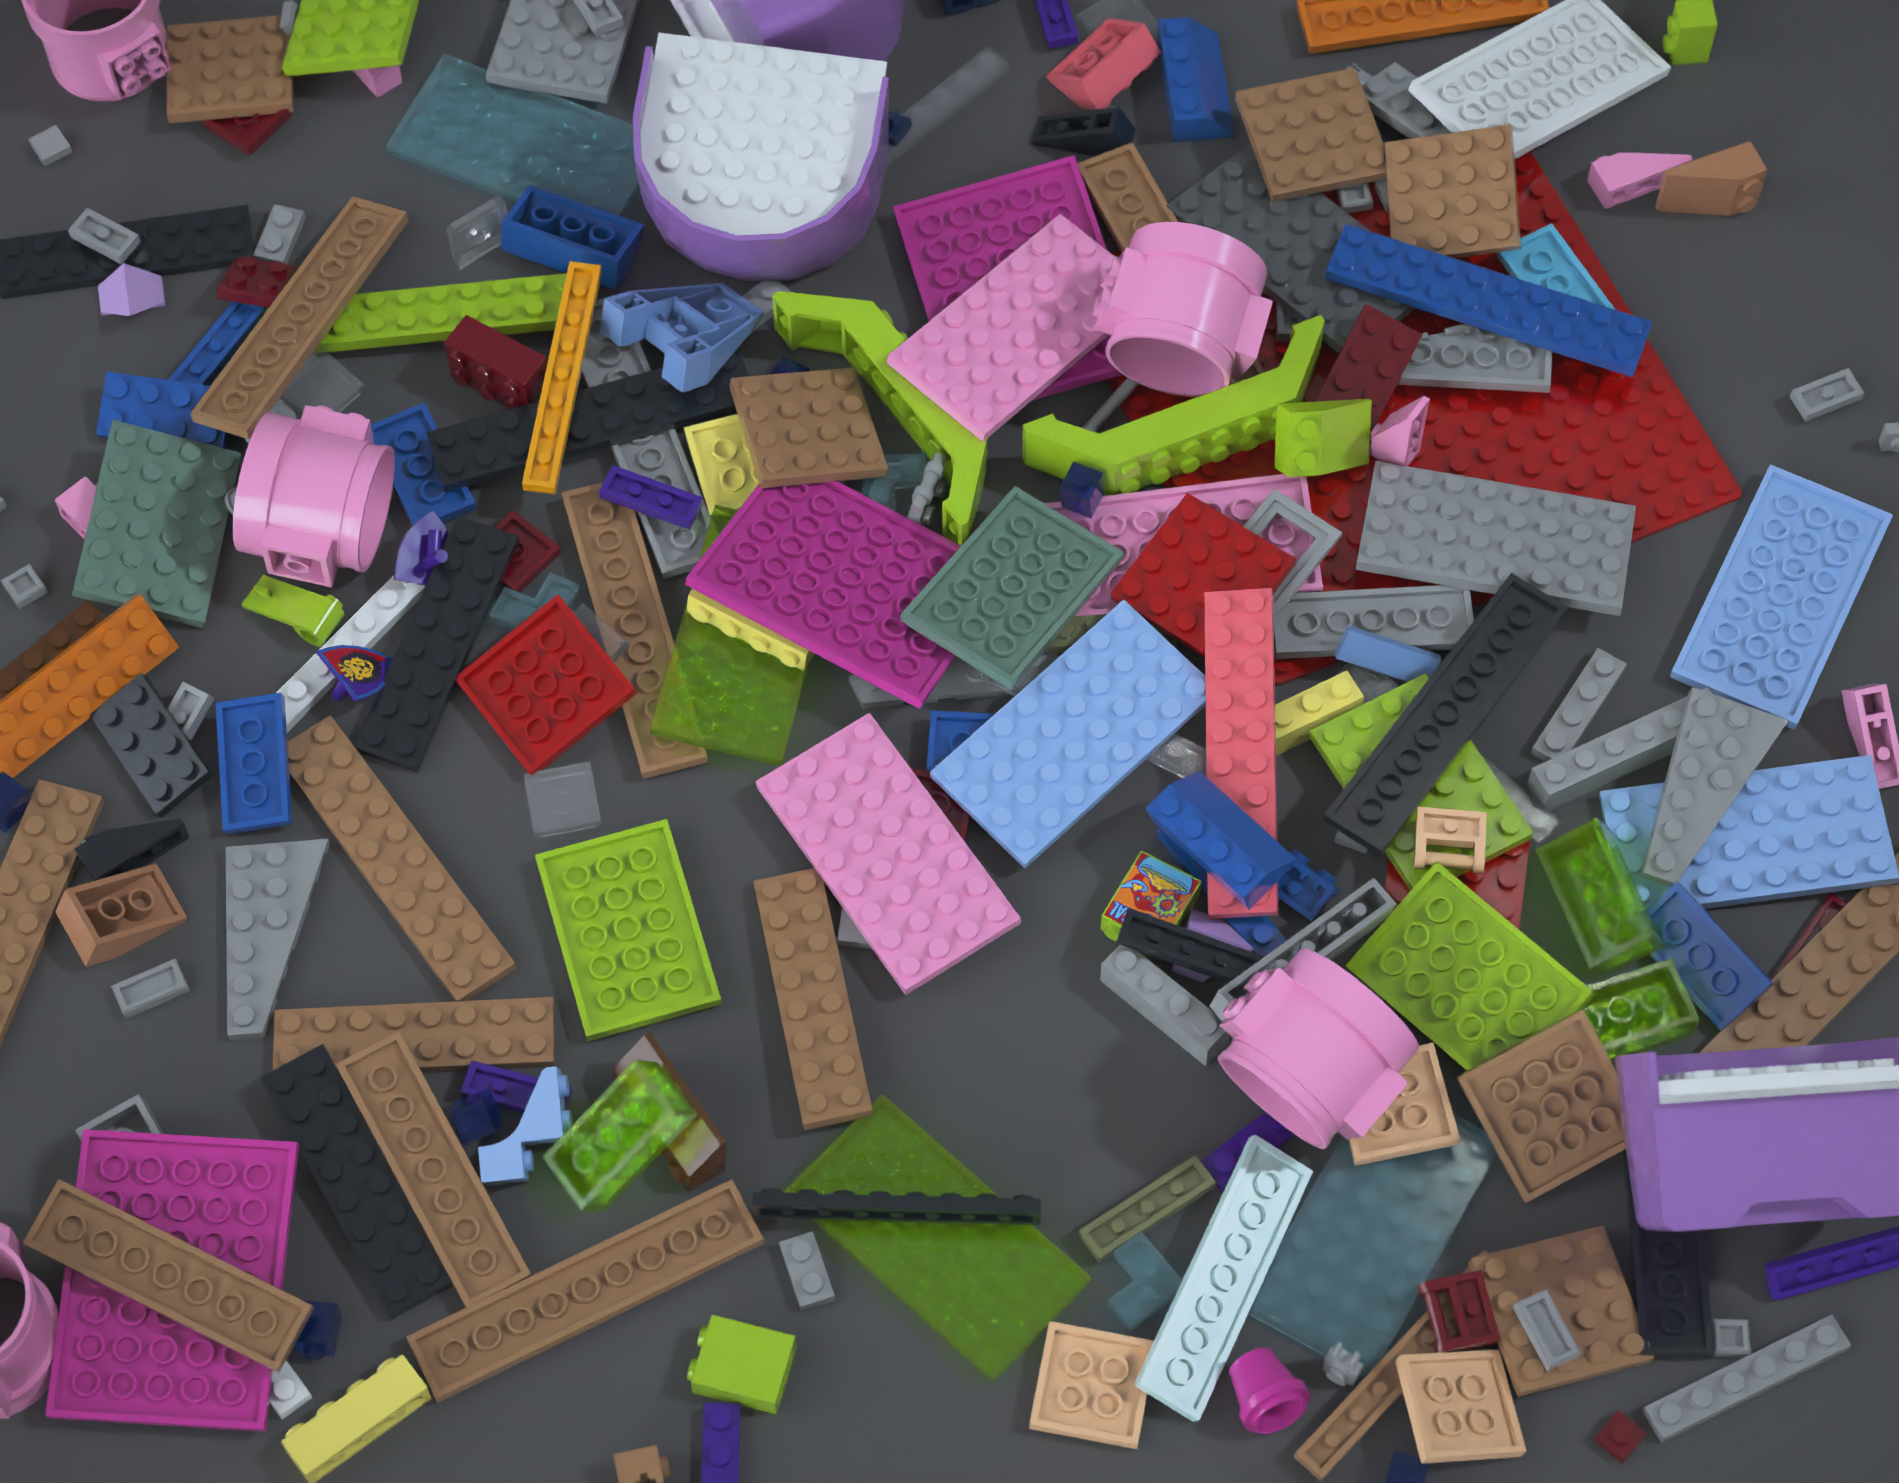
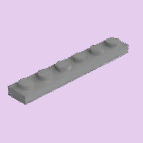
M1833 1314L1645 1406L1642 1412L1662 1443L1849 1350L1851 1344Z

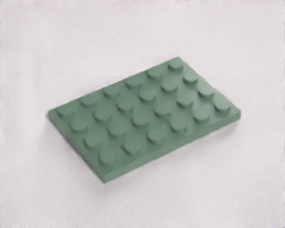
M112 420L71 596L119 608L133 596L140 594L157 617L203 628L229 513L225 504V495L230 489L234 488L241 453Z
M1014 486L901 613L900 621L1011 690L1121 563L1124 552Z

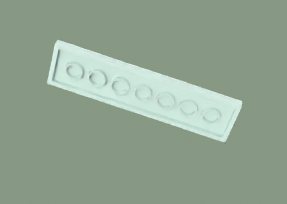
M1253 1135L1249 1137L1136 1378L1134 1386L1193 1422L1200 1420L1313 1173L1311 1169L1259 1136Z

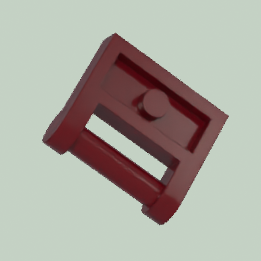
M1482 1270L1429 1280L1417 1285L1420 1297H1424L1436 1343L1433 1344L1435 1353L1457 1352L1499 1343L1501 1338ZM1448 1292L1460 1337H1449L1438 1293Z

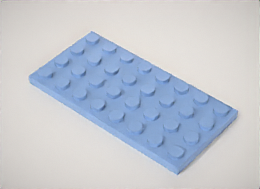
M1770 464L1672 669L1670 678L1700 690L1708 687L1712 694L1788 719L1789 721L1785 726L1795 730L1893 514Z
M1123 600L930 771V777L1026 869L1206 705L1205 675Z
M1871 755L1754 770L1678 882L1683 885L1704 909L1897 884L1899 873ZM1665 782L1599 792L1623 920L1639 918L1671 888L1640 877Z

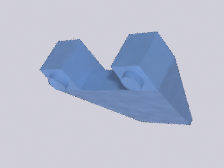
M724 283L634 290L604 299L600 332L620 347L628 346L643 339L649 341L665 353L662 378L672 384L677 390L685 392L710 382L763 319L764 312Z

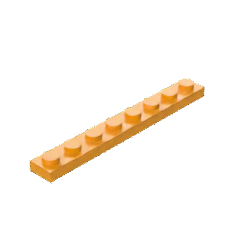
M569 261L522 481V487L525 491L556 494L602 274L601 265Z

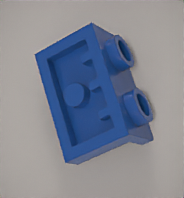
M1293 848L1289 853L1297 859V862L1278 881V898L1313 922L1319 917L1333 895H1338L1341 889L1335 885L1336 877L1323 868L1316 872L1307 865L1310 859Z

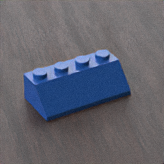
M1190 17L1159 19L1157 46L1161 51L1159 60L1173 143L1234 137L1235 132L1218 33Z
M529 185L502 220L501 250L567 273L569 261L601 265L602 274L599 285L617 290L630 272L644 231V224Z
M1200 771L1171 783L1146 808L1151 820L1248 910L1297 862L1293 855Z

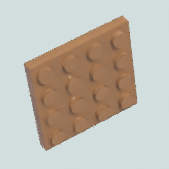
M281 15L168 25L167 55L171 70L167 72V118L169 124L234 118L233 116H254L255 113L259 115L276 114L279 110L288 108L289 112H294L293 76H286L282 69L291 36L286 35L280 28Z
M1355 68L1236 91L1235 101L1272 202L1387 179L1385 147Z
M1510 124L1385 142L1392 239L1452 258L1521 249L1513 129Z
M855 367L731 378L729 388L761 488L886 477L888 466Z
M1582 1009L1456 1076L1524 1203L1533 1200L1626 1149L1617 1072Z
M1603 1225L1474 1257L1468 1262L1471 1272L1482 1270L1501 1338L1498 1345L1517 1397L1648 1364L1654 1359V1356L1641 1355L1640 1353L1644 1348V1340L1639 1335L1637 1311ZM1546 1289L1581 1352L1577 1359L1549 1371H1546L1512 1308L1516 1302Z

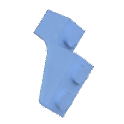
M557 1066L545 1068L541 1072L521 1121L513 1134L497 1144L478 1147L481 1183L486 1186L529 1181V1172L534 1171V1160L532 1151L526 1150V1146L568 1141L567 1132L573 1130L571 1111L565 1110L564 1096H569V1082L567 1075H562V1071Z

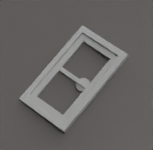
M1276 489L1272 490L1243 527L1259 536L1272 519L1279 514L1316 539L1274 593V619L1342 537L1341 531Z

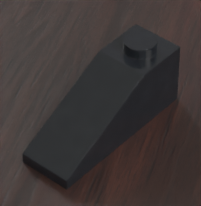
M1120 106L1039 116L1031 142L1036 146L1098 156L1132 143L1136 128Z
M179 818L104 830L97 835L84 839L80 846L75 848V852L92 880L96 881L145 867L190 837L183 821Z

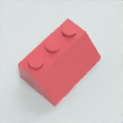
M1108 18L1049 72L1046 77L1080 108L1088 110L1103 109L1110 105L1111 99L1120 91L1128 88L1132 84V80L1140 72L1151 67L1153 60L1161 54V51L1145 23Z

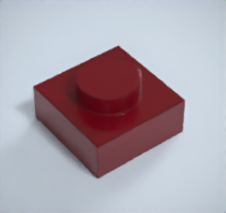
M1617 1410L1597 1434L1594 1441L1624 1464L1644 1440L1647 1432Z

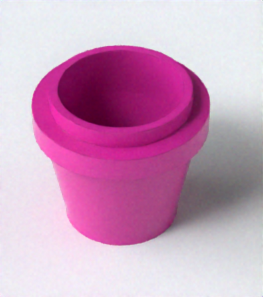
M1259 1348L1252 1350L1238 1358L1230 1367L1229 1375L1241 1408L1239 1417L1246 1430L1260 1434L1274 1433L1294 1423L1306 1410L1310 1400V1392L1302 1380L1296 1379L1271 1349Z

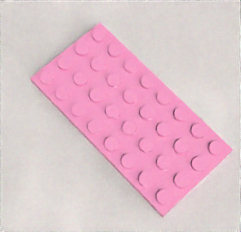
M1059 214L891 352L887 357V364L984 442L1109 335L1093 329L1096 317L1092 316L1091 312L1097 297L1102 295L1104 288L1100 287V282L1105 269L1110 268L1114 256L1062 214Z
M1284 474L1044 503L1124 552L1121 563L1075 616L1108 614L1118 605V603L1111 600L1110 593L1187 492L1244 526L1273 489H1276L1312 513L1306 476L1287 477ZM1279 514L1272 519L1259 535L1296 558V563L1316 539ZM1320 564L1296 593L1323 592Z
M870 713L755 781L759 792L905 995L1021 924V918Z

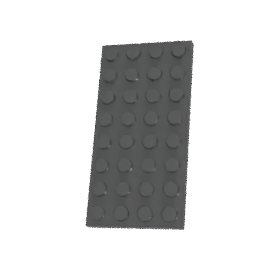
M1251 144L1166 205L1174 213L1178 222L1217 230L1241 241L1254 250L1264 261L1267 268V277L1262 292L1274 302L1281 304L1284 310H1288L1299 322L1322 315L1325 320L1322 340L1337 353L1340 352L1365 304L1399 322L1417 309L1325 279L1327 267L1345 224L1369 230L1321 192L1272 202Z

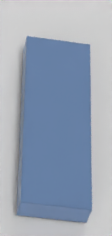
M1347 625L1335 651L1336 659L1407 682L1425 673L1430 678L1441 662L1439 654Z

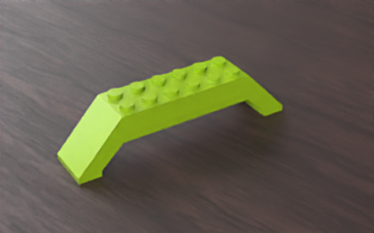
M784 291L774 293L772 295L774 329L792 351L801 347L843 354L930 461H932L935 453H941L946 456L944 478L951 485L949 498L942 502V534L945 538L962 546L972 535L987 471L988 438L982 442L887 364L888 355L904 343L908 336L904 332L899 333L893 326V321L888 312L884 309L880 310L873 301Z
M1322 315L1292 325L1290 344L1278 368L1105 432L1096 433L1058 421L1054 414L1023 424L1022 459L1025 465L1109 496L1133 493L1151 484L1158 485L1164 483L1170 477L1177 474L1191 473L1204 464L1212 461L1220 462L1236 452L1242 450L1250 451L1260 443L1271 439L1276 440L1277 404L1303 402L1320 357L1325 320Z

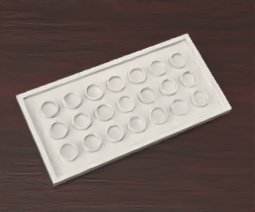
M1565 0L1411 81L1408 90L1452 133L1510 124L1513 129L1514 157L1516 159L1668 76L1671 66L1601 0Z

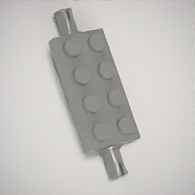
M1396 62L1375 76L1370 75L1355 63L1347 67V69H1356L1371 112L1409 139L1452 133L1408 90L1411 81L1418 77Z

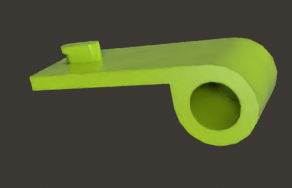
M263 575L257 584L253 586V589L241 604L243 609L293 626L301 638L316 647L323 646L345 615L342 610L343 604L334 596L326 595L325 597Z

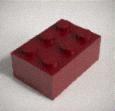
M465 315L444 341L452 379L460 386H469L478 391L488 401L495 400L501 403L507 410L540 401L548 364L547 358L478 320Z

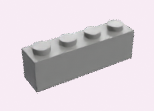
M1119 945L1101 964L1100 981L1203 1065L1207 1066L1228 1043L1229 1034L1219 1026L1222 1022L1220 1018L1138 951Z

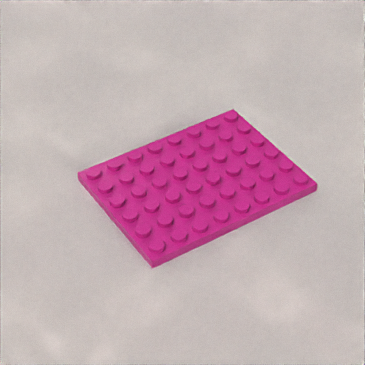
M1074 155L893 206L894 215L928 322L1059 214H1062L1106 249ZM1109 334L1033 400L1123 375L1112 366L1106 357L1105 350L1111 335Z
M838 481L761 488L760 484H758L686 578L685 585L918 709H921L957 657L907 626L900 619L901 613L961 546Z
M83 1129L76 1188L283 1291L299 1154L298 1142ZM65 1266L45 1413L47 1418L266 1432L273 1370Z

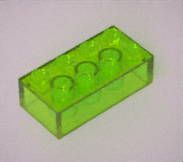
M1594 818L1536 849L1590 970L1603 978L1664 947L1610 828L1598 818Z
M1672 958L1588 985L1587 987L1595 993V996L1582 1009L1611 1063L1615 1062V1057L1642 1053L1693 1036L1700 1020Z
M635 1059L546 1152L543 1159L581 1210L605 1211L698 1114L658 1062Z

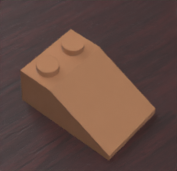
M1751 141L1665 170L1655 207L1659 212L1730 216L1739 212L1747 213L1758 204L1768 170Z
M157 863L65 889L55 911L85 967L118 958L187 920L185 912Z

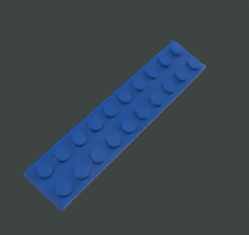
M1348 224L1344 226L1325 274V279L1633 377L1652 326V321Z

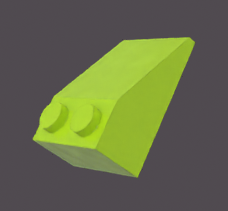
M1676 0L1673 14L1668 16L1667 20L1668 34L1663 36V51L1665 54L1669 53L1671 66L1708 63L1718 26L1712 0Z
M1354 399L1277 404L1275 468L1287 477L1323 475L1369 464L1372 400Z

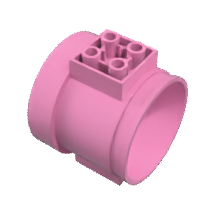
M21 0L31 28L42 40L56 80L64 89L75 96L91 101H120L143 91L156 79L161 78L166 72L171 70L167 55V33L159 9L160 0ZM107 8L133 10L132 13L121 21L102 29L82 32L65 30L75 20L93 11Z
M1158 222L1141 227L1134 233L1130 247H1126L1120 257L1114 256L1110 268L1105 269L1100 282V287L1104 289L1101 297H1097L1091 315L1096 317L1093 329L1111 335L1105 350L1107 359L1115 369L1129 379L1151 389L1173 395L1199 397L1228 386L1230 378L1238 381L1257 359L1273 303L1272 300L1261 297L1267 277L1266 265L1261 257L1250 247L1227 234L1211 228L1182 222Z
M305 405L301 419L270 412L265 413L258 422L250 439L237 485L233 512V541L236 550L264 557L268 574L330 588L333 586L338 567L352 568L362 573L366 572L378 550L390 507L395 471L393 448L387 445H375L370 419H366L358 413L343 414L334 412L331 408L321 405L316 407Z
M1300 949L1283 970L1278 967L1269 971L1264 969L1261 973L1259 971L1255 973L1244 986L1248 990L1244 997L1241 996L1238 1000L1236 998L1233 999L1221 1014L1225 1019L1219 1026L1233 1039L1231 1045L1220 1053L1218 1061L1236 1085L1272 1118L1307 1143L1317 1148L1325 1149L1336 1133H1340L1346 1139L1360 1138L1366 1134L1408 1084L1399 1075V1072L1419 1050V1045L1404 1022L1363 983L1319 953L1309 949Z
M0 1223V1278L16 1280L25 1285L26 1291L22 1317L12 1335L0 1347V1419H9L11 1415L32 1405L49 1388L59 1306L43 1282L24 1266L26 1251L12 1228L3 1223Z

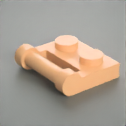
M1417 807L1413 868L1424 869L1425 865L1433 866L1437 861L1443 867L1472 869V873H1483L1487 812ZM1426 844L1474 848L1473 855L1426 852Z

